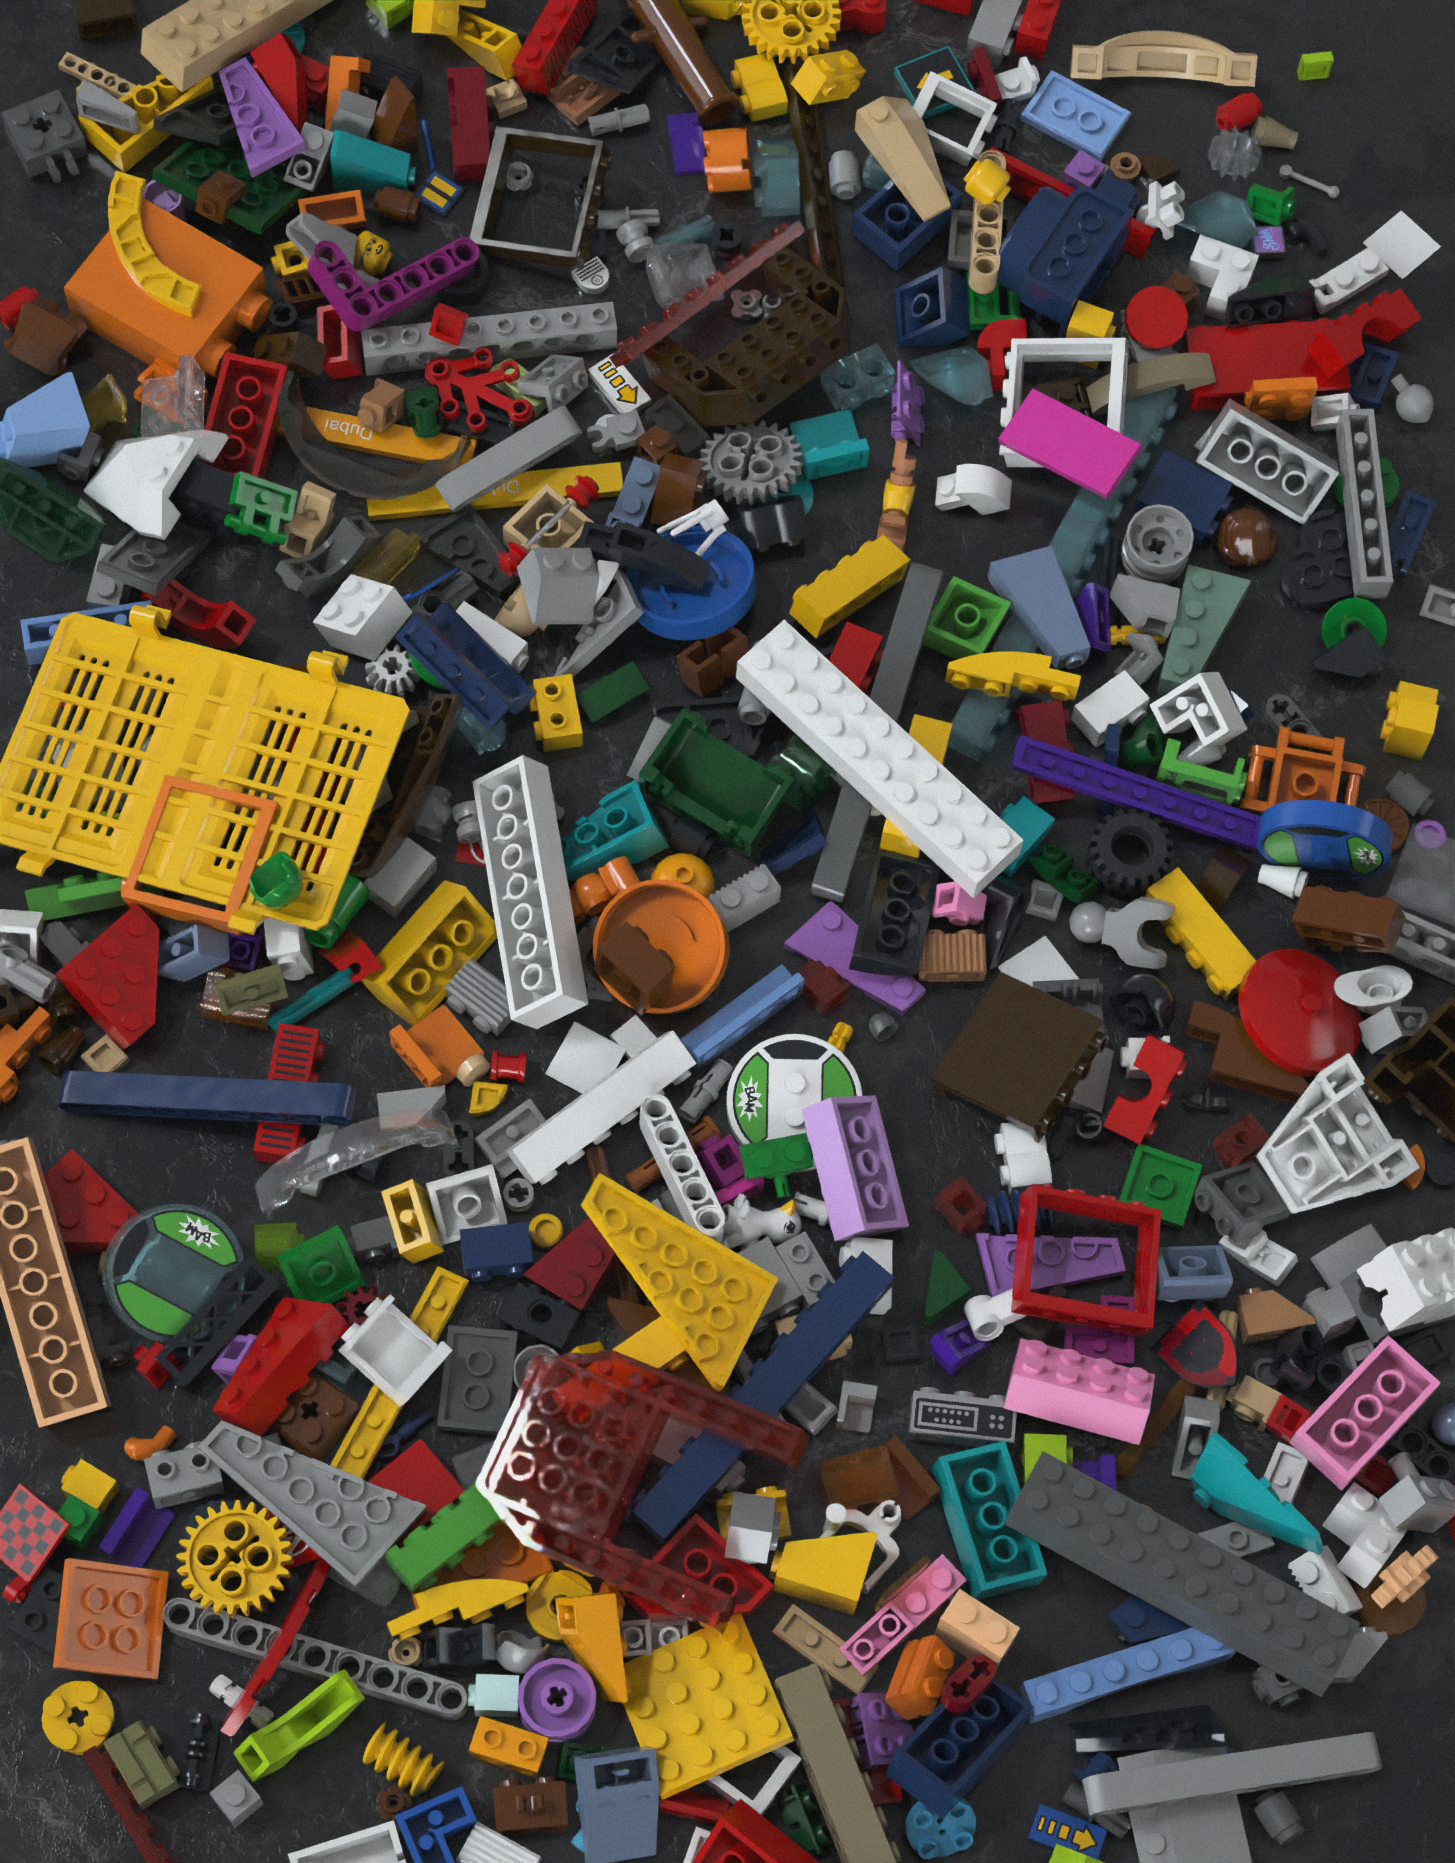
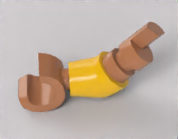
M897 438L892 467L895 470L891 471L890 479H887L885 483L883 514L880 518L877 538L884 534L895 546L904 551L908 529V515L916 487L915 483H913L914 475L911 471L915 470L917 458L906 454L908 441Z

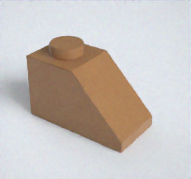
M1262 1288L1245 1290L1242 1292V1295H1239L1234 1304L1235 1311L1239 1315L1238 1324L1243 1344L1277 1339L1307 1324L1315 1325L1313 1316L1274 1290L1262 1291Z

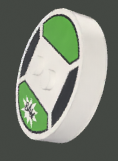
M802 1034L776 1036L753 1047L736 1066L727 1090L728 1122L740 1146L807 1133L802 1109L830 1097L862 1096L861 1084L850 1061L828 1042ZM807 1133V1138H808L809 1147H810V1152H811L812 1161H813V1165H814V1166L811 1167V1168H808V1169L797 1170V1171H794V1172H805V1171H810V1170L816 1169V1165H815L814 1160H813V1153H812V1149H811V1145H810L808 1133Z

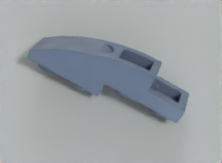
M634 456L613 512H610L605 526L615 528L618 521L644 529L653 508L660 465ZM619 565L618 569L622 572H624L626 566Z

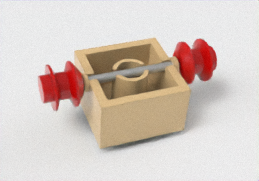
M577 475L575 477L577 485L575 487L571 485L565 487L567 499L546 484L503 526V543L508 547L509 552L507 554L499 552L497 556L499 559L498 566L506 575L519 577L517 566L533 548H577L585 521L594 523L577 508L588 510L590 508L588 500L597 501L600 498L598 493L599 486L592 478Z

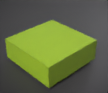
M1332 51L1302 54L1297 69L1298 79L1303 81L1328 78L1334 61Z

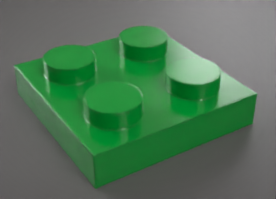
M1137 1144L1119 1201L1125 1203L1141 1201L1144 1206L1161 1209V1223L1181 1230L1203 1165L1143 1144Z
M338 1225L276 1256L295 1299L331 1304L345 1297L344 1293L346 1291L354 1292L357 1290L358 1285L366 1286L342 1230Z

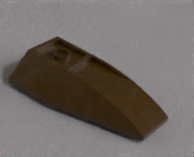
M435 694L430 706L407 705L409 710L416 711L419 723L401 734L386 773V778L394 798L371 813L348 874L354 877L373 878L398 851L413 829L435 786L461 717L462 697L460 695ZM343 799L340 804L345 805V800ZM336 813L333 833L335 831L341 813Z

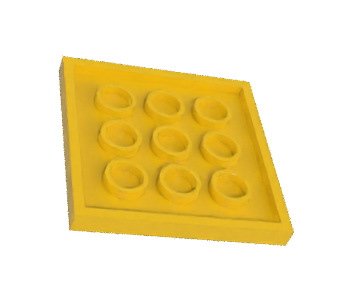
M734 1614L653 1650L652 1655H642L624 1663V1670L629 1673L631 1680V1692L627 1694L628 1702L623 1703L640 1747L646 1746L654 1748L656 1751L659 1795L662 1800L795 1741L741 1614Z

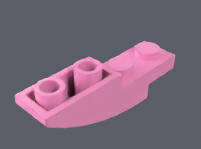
M942 1554L838 1650L864 1676L941 1608V1605L967 1582V1579Z

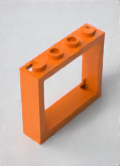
M165 775L128 878H124L122 881L121 897L129 908L138 904L147 913L242 936L243 932L229 929L227 925L231 915L240 909L250 887V875L258 869L256 863L261 856L266 840L269 839V828L276 812L280 809L279 803L253 795ZM172 787L183 792L199 793L236 805L238 810L245 807L249 808L251 813H254L255 810L260 811L225 912L143 892L145 884L137 881Z

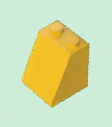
M866 1532L786 1542L783 1552L776 1550L771 1565L769 1579L775 1580L773 1591L854 1616L878 1534Z

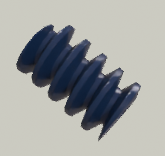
M1017 1189L1011 1191L1009 1199L1005 1191H999L996 1201L991 1192L985 1193L988 1227L993 1225L997 1235L1001 1234L1003 1224H1007L1010 1233L1015 1231L1020 1206V1193ZM1037 1207V1230H1041L1043 1220H1047L1050 1228L1055 1229L1058 1211Z

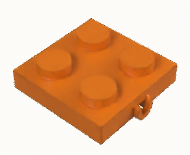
M1316 377L1253 380L1250 392H1245L1244 394L1245 408L1268 422L1275 419L1298 421L1307 418L1318 389Z

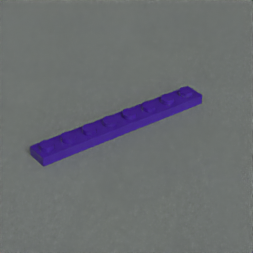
M1023 735L1017 739L1010 766L1012 770L1127 809H1137L1136 812L1142 814L1143 811L1149 812L1151 817H1157L1162 821L1251 851L1257 849L1256 843L1261 816Z

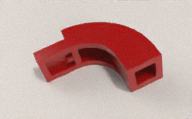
M172 579L156 596L145 591L140 595V598L144 601L151 600L152 606L172 611L173 614L169 625L200 642L218 648L232 649L239 647L257 621V619L232 600L223 604L207 601L189 591L175 579Z

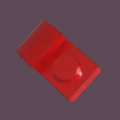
M1025 318L995 321L989 324L979 336L975 363H983V378L989 379L990 391L1003 389L1005 356H1007V352H1011L1012 339H1027Z

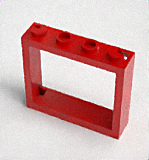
M1048 1183L1044 1186L1031 1185L1020 1194L1011 1313L1139 1337L1153 1329L1161 1209L1144 1206L1141 1201L1131 1203L1120 1202L1117 1197L1111 1195L1089 1196L1080 1189H1067L1065 1191L1053 1189V1185ZM1037 1207L1138 1227L1133 1311L1030 1292Z

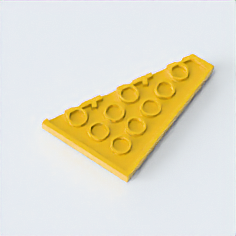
M599 1173L581 1203L582 1208L711 1386L720 1392L724 1388L779 1278Z

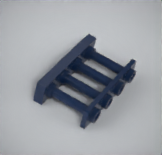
M446 602L442 603L429 619L420 612L414 614L395 637L452 694L460 695L462 697V704L488 730L494 728L509 710L514 715L519 714L537 693Z

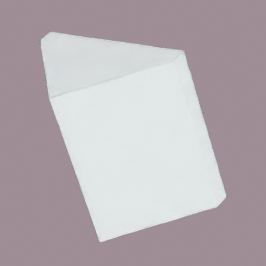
M493 1164L426 1183L427 1195L443 1245L459 1241L460 1229L508 1224Z

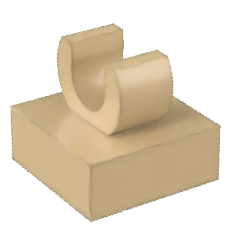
M515 78L486 89V95H492L493 109L499 119L527 109V101Z

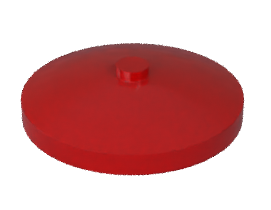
M1279 949L1262 956L1246 971L1240 984L1238 996L1242 1022L1255 1046L1270 1061L1282 1069L1297 1075L1310 1077L1317 1076L1321 1070L1346 1053H1350L1352 1057L1360 1043L1362 1032L1358 1024L1362 1022L1360 1009L1356 1005L1343 1001L1335 993V980L1341 975L1326 961L1302 950Z

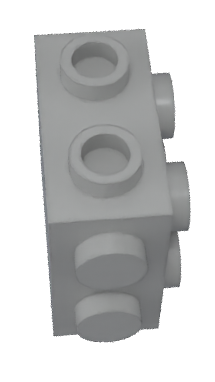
M769 1237L761 1241L758 1238L752 1239L742 1245L741 1251L737 1253L779 1278L751 1335H756L769 1326L768 1322L778 1316L784 1319L799 1310L798 1305L801 1304L803 1296Z

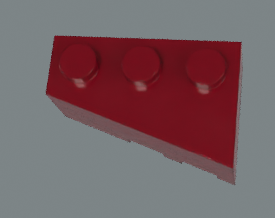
M1062 701L1023 705L1013 712L1015 721H1020L1023 736L1074 753L1073 743L1071 740L1067 741L1066 728L1070 726L1069 712L1067 708L1062 707ZM1025 774L1030 801L1035 805L1075 799L1074 793L1077 791Z
M588 1217L523 1275L580 1310L589 1311L619 1257L590 1217Z

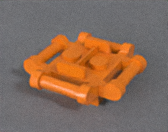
M1280 726L1276 748L1260 745H1251L1249 748L1248 757L1251 758L1245 795L1243 799H1240L1239 809L1249 813L1262 814L1266 809L1275 804L1293 800L1336 802L1341 774L1348 776L1343 804L1356 807L1361 778L1365 777L1366 767L1343 761L1345 738L1337 736L1334 739L1293 732L1290 731L1289 727ZM1292 744L1329 751L1331 755L1289 748L1287 745ZM1264 760L1273 761L1267 802L1257 800Z

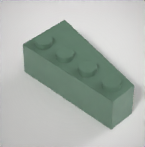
M1188 565L1179 596L1176 620L1170 633L1157 685V695L1165 696L1194 676L1204 672L1223 635L1234 619L1237 610L1243 603L1251 580Z

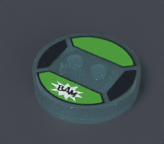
M169 1203L152 1206L129 1218L112 1238L103 1264L105 1294L112 1310L128 1328L148 1339L168 1343L244 1261V1256L240 1244L231 1229L211 1212L187 1204ZM245 1273L241 1276V1291L244 1290ZM235 1283L228 1291H235ZM223 1295L218 1301V1316H230L236 1309L235 1295ZM211 1309L204 1317H212ZM218 1320V1327H219L225 1320ZM212 1321L198 1322L194 1327V1341L212 1333ZM188 1334L180 1343L188 1342Z

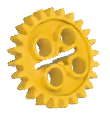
M747 0V3L742 6V25L744 36H748L749 45H756L758 54L767 50L768 60L772 59L775 55H779V63H783L786 57H790L792 64H795L798 56H801L806 61L809 53L819 55V47L828 50L829 41H836V31L841 29L839 0Z
M236 1500L233 1510H229L223 1501L221 1502V1512L217 1514L211 1507H208L209 1518L205 1520L198 1515L195 1516L199 1527L195 1529L187 1526L185 1529L191 1536V1539L179 1541L180 1545L187 1551L176 1554V1558L180 1562L186 1563V1565L178 1568L177 1572L180 1576H189L181 1583L184 1589L194 1588L189 1595L193 1601L203 1597L200 1606L204 1610L214 1604V1613L217 1616L222 1613L224 1608H227L231 1618H234L237 1608H241L245 1616H249L250 1605L253 1604L258 1610L262 1611L263 1605L261 1600L263 1598L274 1602L275 1599L271 1591L273 1589L284 1591L285 1588L279 1581L280 1577H291L290 1572L283 1568L284 1565L294 1563L292 1556L284 1554L293 1548L290 1541H282L286 1538L288 1532L285 1528L277 1529L280 1524L277 1516L267 1521L269 1517L267 1508L264 1507L256 1514L254 1502H250L246 1510H243L240 1500ZM244 1527L245 1534L240 1540H229L228 1536L233 1528ZM258 1536L260 1538L258 1542L251 1544L254 1537ZM207 1552H218V1559L214 1564L209 1566L202 1565V1558ZM259 1552H267L269 1554L268 1560L264 1565L258 1567L252 1565V1559L255 1554ZM234 1553L239 1556L241 1561L235 1564V1562L229 1559L231 1554ZM220 1573L215 1581H211L213 1575ZM234 1576L242 1578L238 1589L235 1591L225 1590V1584L229 1578Z

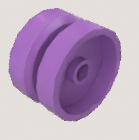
M550 1658L538 1662L526 1672L519 1685L518 1712L522 1724L527 1731L548 1737L549 1745H559L563 1741L574 1742L589 1730L595 1718L596 1689L592 1677L581 1665L569 1659ZM554 1698L563 1700V1706L557 1707L556 1703L550 1705Z

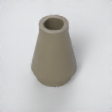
M1267 115L1265 118L1257 117L1250 135V140L1256 141V145L1287 148L1293 150L1298 138V132L1287 128Z

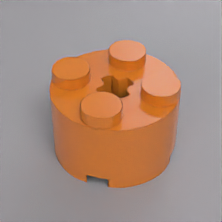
M739 127L703 131L704 148L707 153V157H704V168L709 193L752 189V160L749 151L750 139L748 128Z

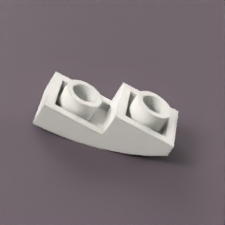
M651 1619L619 1621L620 1635L625 1637L627 1644V1655L623 1659H636L642 1655H652L653 1650L689 1635L688 1620L652 1622Z

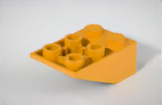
M591 1593L555 1598L559 1634L579 1665L592 1677L595 1689L602 1700L620 1703L628 1702L627 1694L631 1692V1680L629 1673L624 1670L623 1657L627 1655V1644L625 1637L620 1635L619 1621H622L623 1609L620 1600L616 1599V1593Z

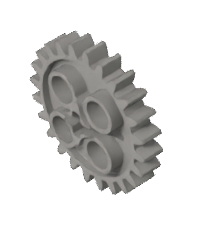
M764 420L759 426H754V423L748 424L746 427L737 424L734 430L725 426V434L713 433L714 441L706 440V449H701L700 451L701 458L699 460L704 461L702 474L707 475L706 488H713L714 496H719L723 493L724 501L726 502L732 497H736L737 504H740L743 499H748L750 505H753L755 498H760L763 503H766L767 495L777 499L778 490L788 492V483L796 484V476L802 474L803 457L801 445L796 443V436H789L787 428L778 432L777 423L767 428Z

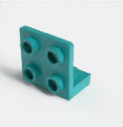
M850 410L790 423L791 435H795L796 443L801 445L803 466L801 467L806 481L867 467L870 450L866 438L859 439Z

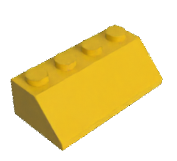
M444 880L376 956L383 968L378 972L374 970L361 981L377 1000L413 1027L431 1014L445 998L446 985L463 968L464 964L470 958L476 962L496 940L495 921L466 886Z

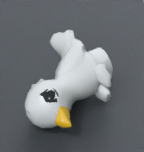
M739 1193L738 1197L734 1199V1206L729 1204L722 1206L725 1215L723 1240L720 1244L730 1250L736 1246L744 1245L752 1239L760 1238L762 1235L765 1236L764 1238L769 1237L772 1244L784 1243L797 1236L801 1230V1219L795 1211L796 1204L793 1199L779 1208L771 1211H761L749 1205L750 1202L746 1200V1196Z

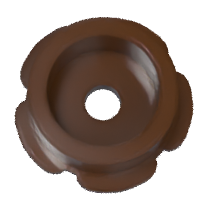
M391 1785L387 1790H381L376 1798V1803L379 1806L377 1811L385 1820L391 1819L396 1821V1815L407 1811L412 1806L410 1795L405 1793L404 1789H400L398 1785ZM392 1800L397 1801V1805L394 1807L390 1805Z

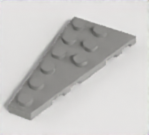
M221 1421L198 1446L202 1453L263 1507L267 1508L271 1514L277 1516L280 1522L355 1588L359 1586L385 1557L386 1552L402 1538L428 1508L425 1504L412 1501L398 1495L394 1491L364 1481L360 1477L314 1458L306 1457L285 1446L277 1445L261 1438L259 1435L225 1421Z

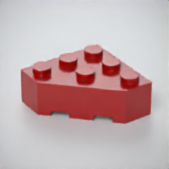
M135 904L54 974L121 1050L130 1046L155 1024L159 928L142 908Z
M73 1149L44 1174L67 1254H87V1252H102V1250L113 1252V1249L118 1250L127 1233L143 1220Z
M695 1513L623 1589V1599L645 1620L651 1619L652 1622L675 1620L717 1621L734 1614H741L744 1620H748L772 1595L774 1585L752 1564L744 1563L739 1559L725 1557L726 1540Z

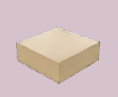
M107 1034L81 1055L83 1062L94 1072L117 1073L130 1061L129 1057Z

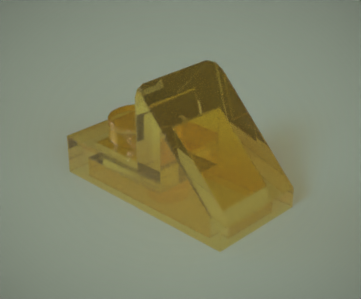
M107 374L82 399L90 424L89 431L95 434L110 420L123 423L127 421V398L113 375Z

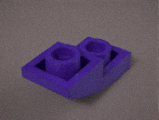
M264 922L257 927L254 935L243 933L242 936L228 933L230 959L222 965L255 971L265 939Z

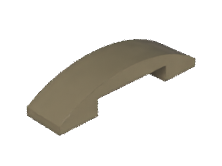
M1209 353L1164 355L1128 365L1126 400L1184 384L1187 391L1215 383L1216 378ZM1111 373L1086 388L1093 417L1108 413Z

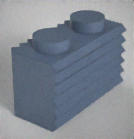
M194 924L193 927L190 926L185 931L181 930L180 933L168 937L167 940L164 939L163 942L159 941L157 976H166L168 979L172 978L173 980L177 979L178 981L186 982L228 962L230 959L228 933Z

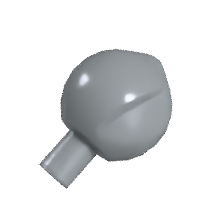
M1402 374L1397 375L1391 382L1400 393L1396 397L1395 403L1398 415L1411 423L1427 422L1434 409L1433 395L1426 387L1418 384L1410 386Z

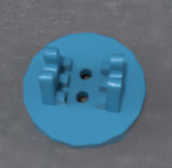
M962 1798L947 1816L940 1820H937L940 1818L920 1801L911 1808L905 1821V1833L911 1847L918 1852L921 1858L947 1857L960 1850H966L972 1845L973 1834L976 1829V1816L971 1804L965 1798Z

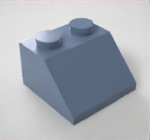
M1222 1245L1159 1247L1156 1282L1157 1300L1177 1302L1181 1299L1211 1301L1215 1298H1226L1233 1284V1277Z

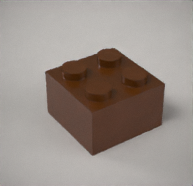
M626 921L598 947L594 971L642 1016L670 990L675 966L673 965L672 958L664 950H657L649 943V937L640 927H633Z

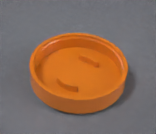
M646 880L621 891L603 910L594 932V962L598 947L626 921L633 927H640L649 937V943L657 950H664L674 962L675 969L670 990L649 1008L646 1013L668 1015L686 1011L704 1001L719 985L729 960V934L725 921L717 907L700 891L673 880ZM601 978L603 984L615 998L633 1008Z

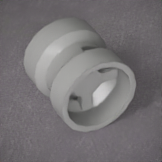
M642 219L630 220L621 225L616 232L619 242L626 247L625 254L631 263L645 261L657 250L653 238L647 235L648 228Z
M464 801L455 805L452 808L454 821L459 826L456 830L458 841L463 844L481 842L476 801Z

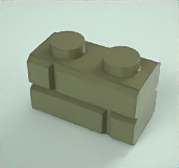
M139 1720L106 1740L103 1745L143 1810L176 1790L180 1785L175 1777L180 1775L181 1772L170 1755L164 1759L157 1747L163 1742L153 1725L145 1728L142 1721Z

